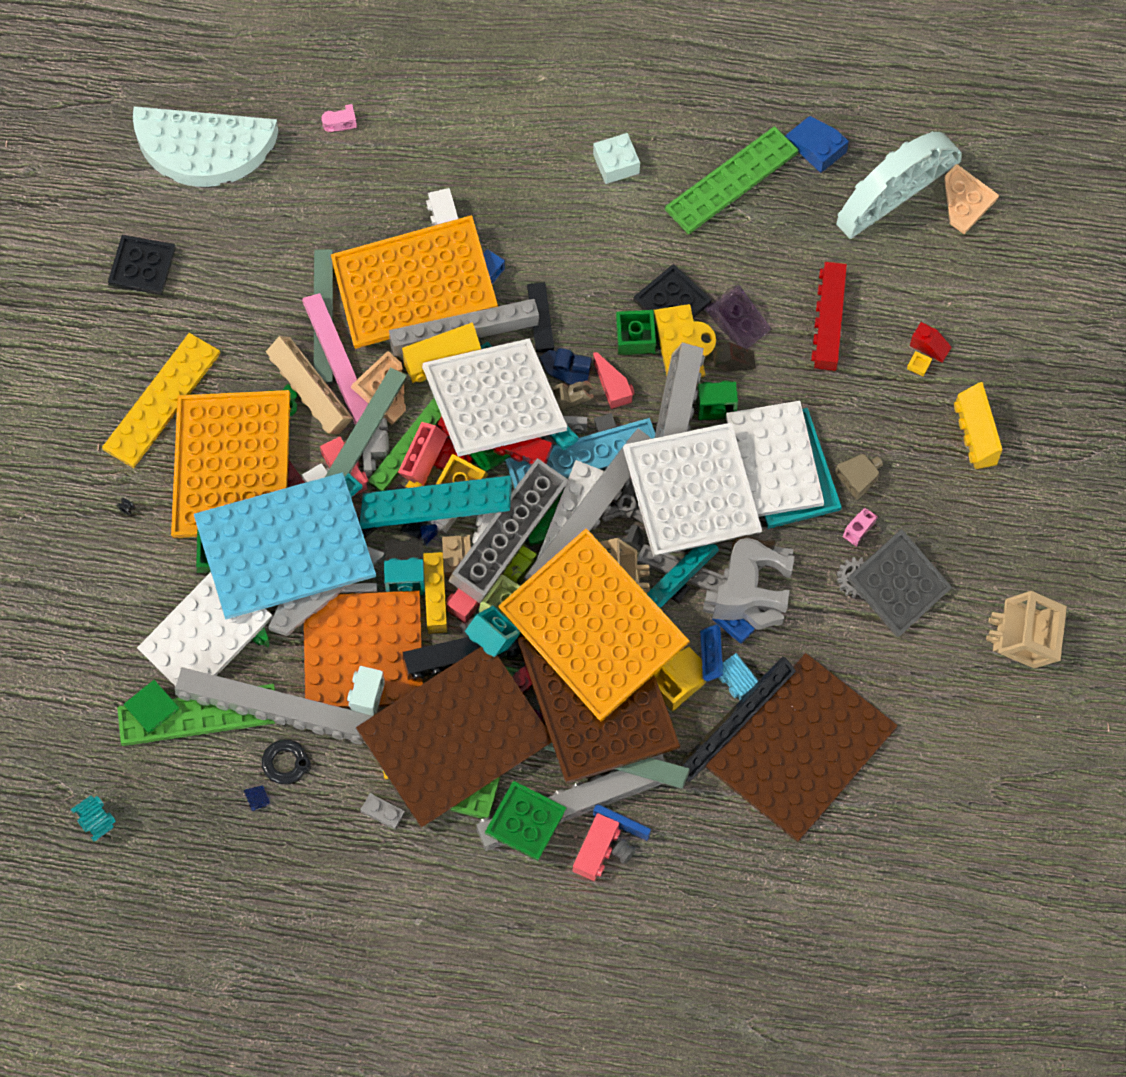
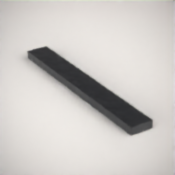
M782 656L678 764V766L689 768V775L686 781L690 782L796 672L787 658Z

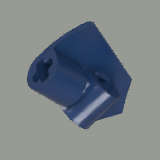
M559 348L557 351L548 350L540 356L549 375L569 385L588 381L592 357L573 354L571 350Z

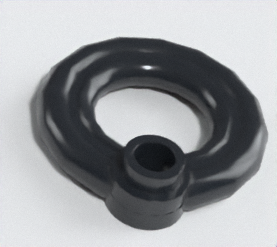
M281 739L271 743L265 749L261 767L264 774L271 781L278 784H291L298 781L305 773L311 770V762L306 750L298 742L290 739ZM281 751L292 752L296 757L295 768L290 772L281 773L274 768L273 759ZM305 761L306 765L300 766V762Z

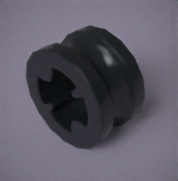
M122 498L121 503L116 505L121 512L128 516L132 514L131 510L136 509L135 505L125 498Z

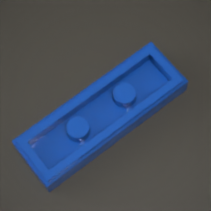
M717 624L700 630L703 679L706 682L723 676L721 631Z
M596 804L593 810L594 817L598 813L619 822L620 829L648 841L651 832L650 828Z

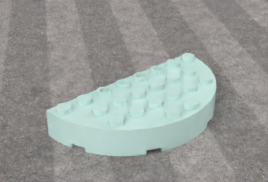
M134 107L133 124L137 141L149 164L162 175H166L178 183L196 187L219 186L220 183L234 182L248 175L266 159V155L274 147L279 132L277 119Z
M930 132L911 142H904L900 149L896 152H890L880 165L855 186L856 190L838 213V227L849 239H852L952 169L956 164H959L962 158L961 152L942 132Z

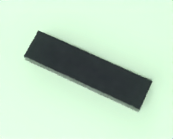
M545 282L527 284L529 300L535 299L539 313L538 325L532 326L536 352L553 351L554 341Z

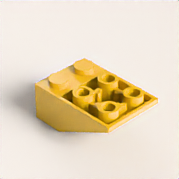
M690 647L676 654L655 673L663 700L672 712L706 683L703 679L702 659Z

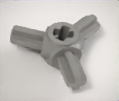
M632 481L627 487L623 486V494L619 497V501L615 502V506L611 507L605 516L601 515V519L604 522L620 516L621 518H635L644 524L639 504L636 503V497L634 496Z

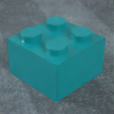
M393 558L384 561L386 592L420 591V595H425L423 559L409 558L408 560Z
M491 606L478 613L464 631L473 642L478 643L487 654L493 657L509 649L521 633L511 620L495 606Z

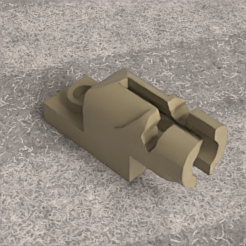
M588 381L577 382L570 386L560 383L551 387L560 411L594 398L593 394L587 393L593 389Z

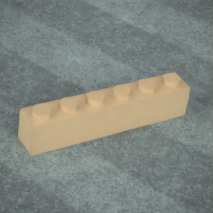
M279 336L266 351L270 361L279 368L280 374L289 381L291 388L300 395L301 401L310 408L312 415L320 421L324 431L329 434H340L353 420V417L290 337Z

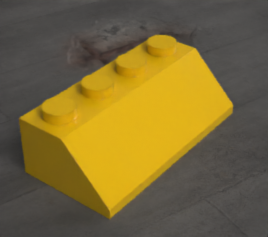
M473 322L402 348L404 365L412 383L422 382L427 379L422 368L425 362L481 350Z
M980 382L958 394L956 402H954L955 412L959 413L960 429L964 430L965 434L964 443L965 446L969 447V461L974 464L975 469L997 465L1003 450L983 382Z

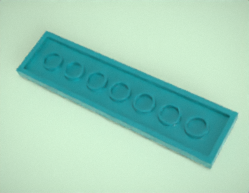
M511 476L364 493L362 496L360 526L364 529L510 511L512 479Z

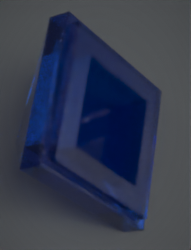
M436 524L421 527L422 543L424 546L438 534Z

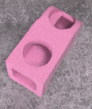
M345 105L346 110L325 112L322 115L324 130L335 132L357 128L353 105Z
M864 508L846 527L843 537L857 547L864 535L874 525L878 516Z

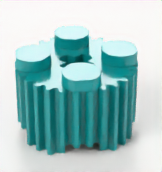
M90 795L73 807L71 811L73 814H78L79 819H77V822L85 832H91L93 835L91 839L95 842L113 829V823L116 821L110 812L105 813L102 809L104 804L98 796L93 798Z

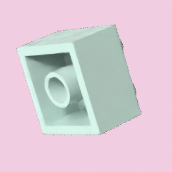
M628 133L593 143V155L605 184L640 173V161Z
M360 666L359 670L354 672L352 680L354 688L349 690L347 701H349V707H351L352 711L374 716L377 714L385 685L383 671Z

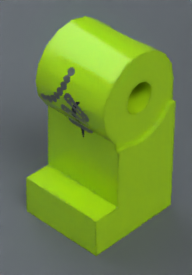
M522 546L503 575L519 584L536 562L537 554Z

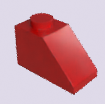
M920 322L912 336L910 347L943 363L951 350L950 344L938 330Z

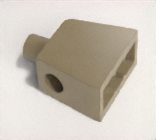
M861 454L838 464L835 474L854 498L858 500L878 481L879 471L877 469L883 466V462L878 456L869 460L864 454Z

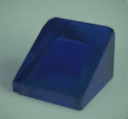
M263 785L243 790L252 811L271 804Z

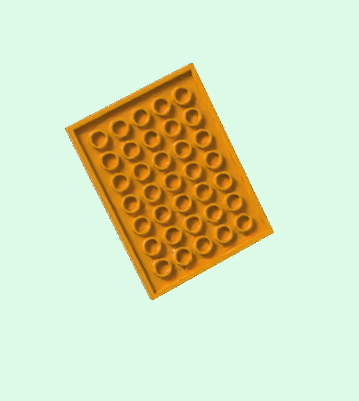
M472 215L331 254L355 349L389 340V330L498 307Z
M289 390L178 395L171 526L172 538L197 537L198 528L194 518L195 513L288 488Z
M587 528L498 606L600 721L604 720L690 643L685 635Z

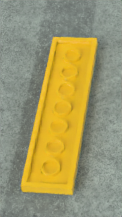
M188 333L102 446V449L130 467L135 468L177 412L178 395H190L218 358L220 350Z

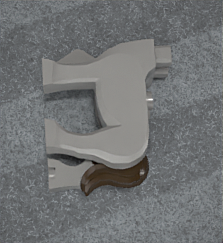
M746 535L735 539L732 543V553L728 568H725L722 584L717 592L707 590L703 612L713 614L712 619H745L757 630L772 625H782L784 616L777 610L786 612L790 590L774 591L757 587L758 571L764 566H771L779 570L783 576L790 578L794 563V556H792L794 549L775 546L774 538L758 540ZM757 606H767L770 608L765 612H760Z

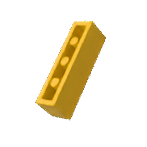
M443 552L423 553L428 634L447 633Z

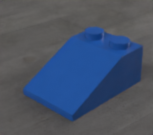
M811 116L807 117L785 135L798 149V152L820 173L847 153L849 141L836 129Z

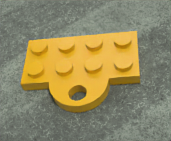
M690 304L653 311L666 375L668 374L671 355L682 342L704 348L702 355L705 357L711 354L716 344L715 333L709 325L693 321ZM708 335L711 338V342L704 343L701 340V336ZM703 365L700 366V369H699V373H701V377H704V376H705V371H704V366H703Z

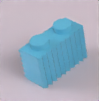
M737 653L723 662V676L718 678L722 683H727L730 694L740 701L758 682V679Z

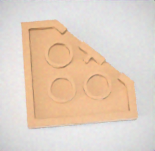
M958 164L945 175L944 182L950 224L965 234L998 200L999 195Z
M387 351L352 384L351 388L369 404L390 367L402 373V363ZM404 384L384 416L391 425L406 411Z

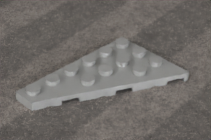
M367 547L373 565L384 559L385 554L383 552ZM352 584L279 604L270 622L269 630L284 636L290 635L296 627L301 626L307 618L314 613L316 614L330 600L336 598L338 593Z

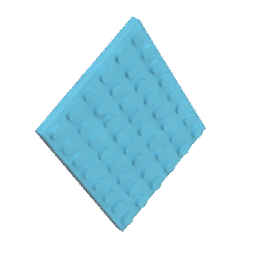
M343 472L194 514L225 620L376 577Z

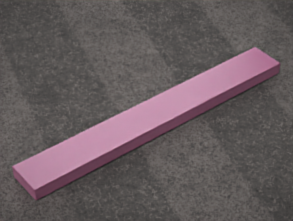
M318 293L305 297L302 302L356 426L368 403L351 388L357 378L321 294Z

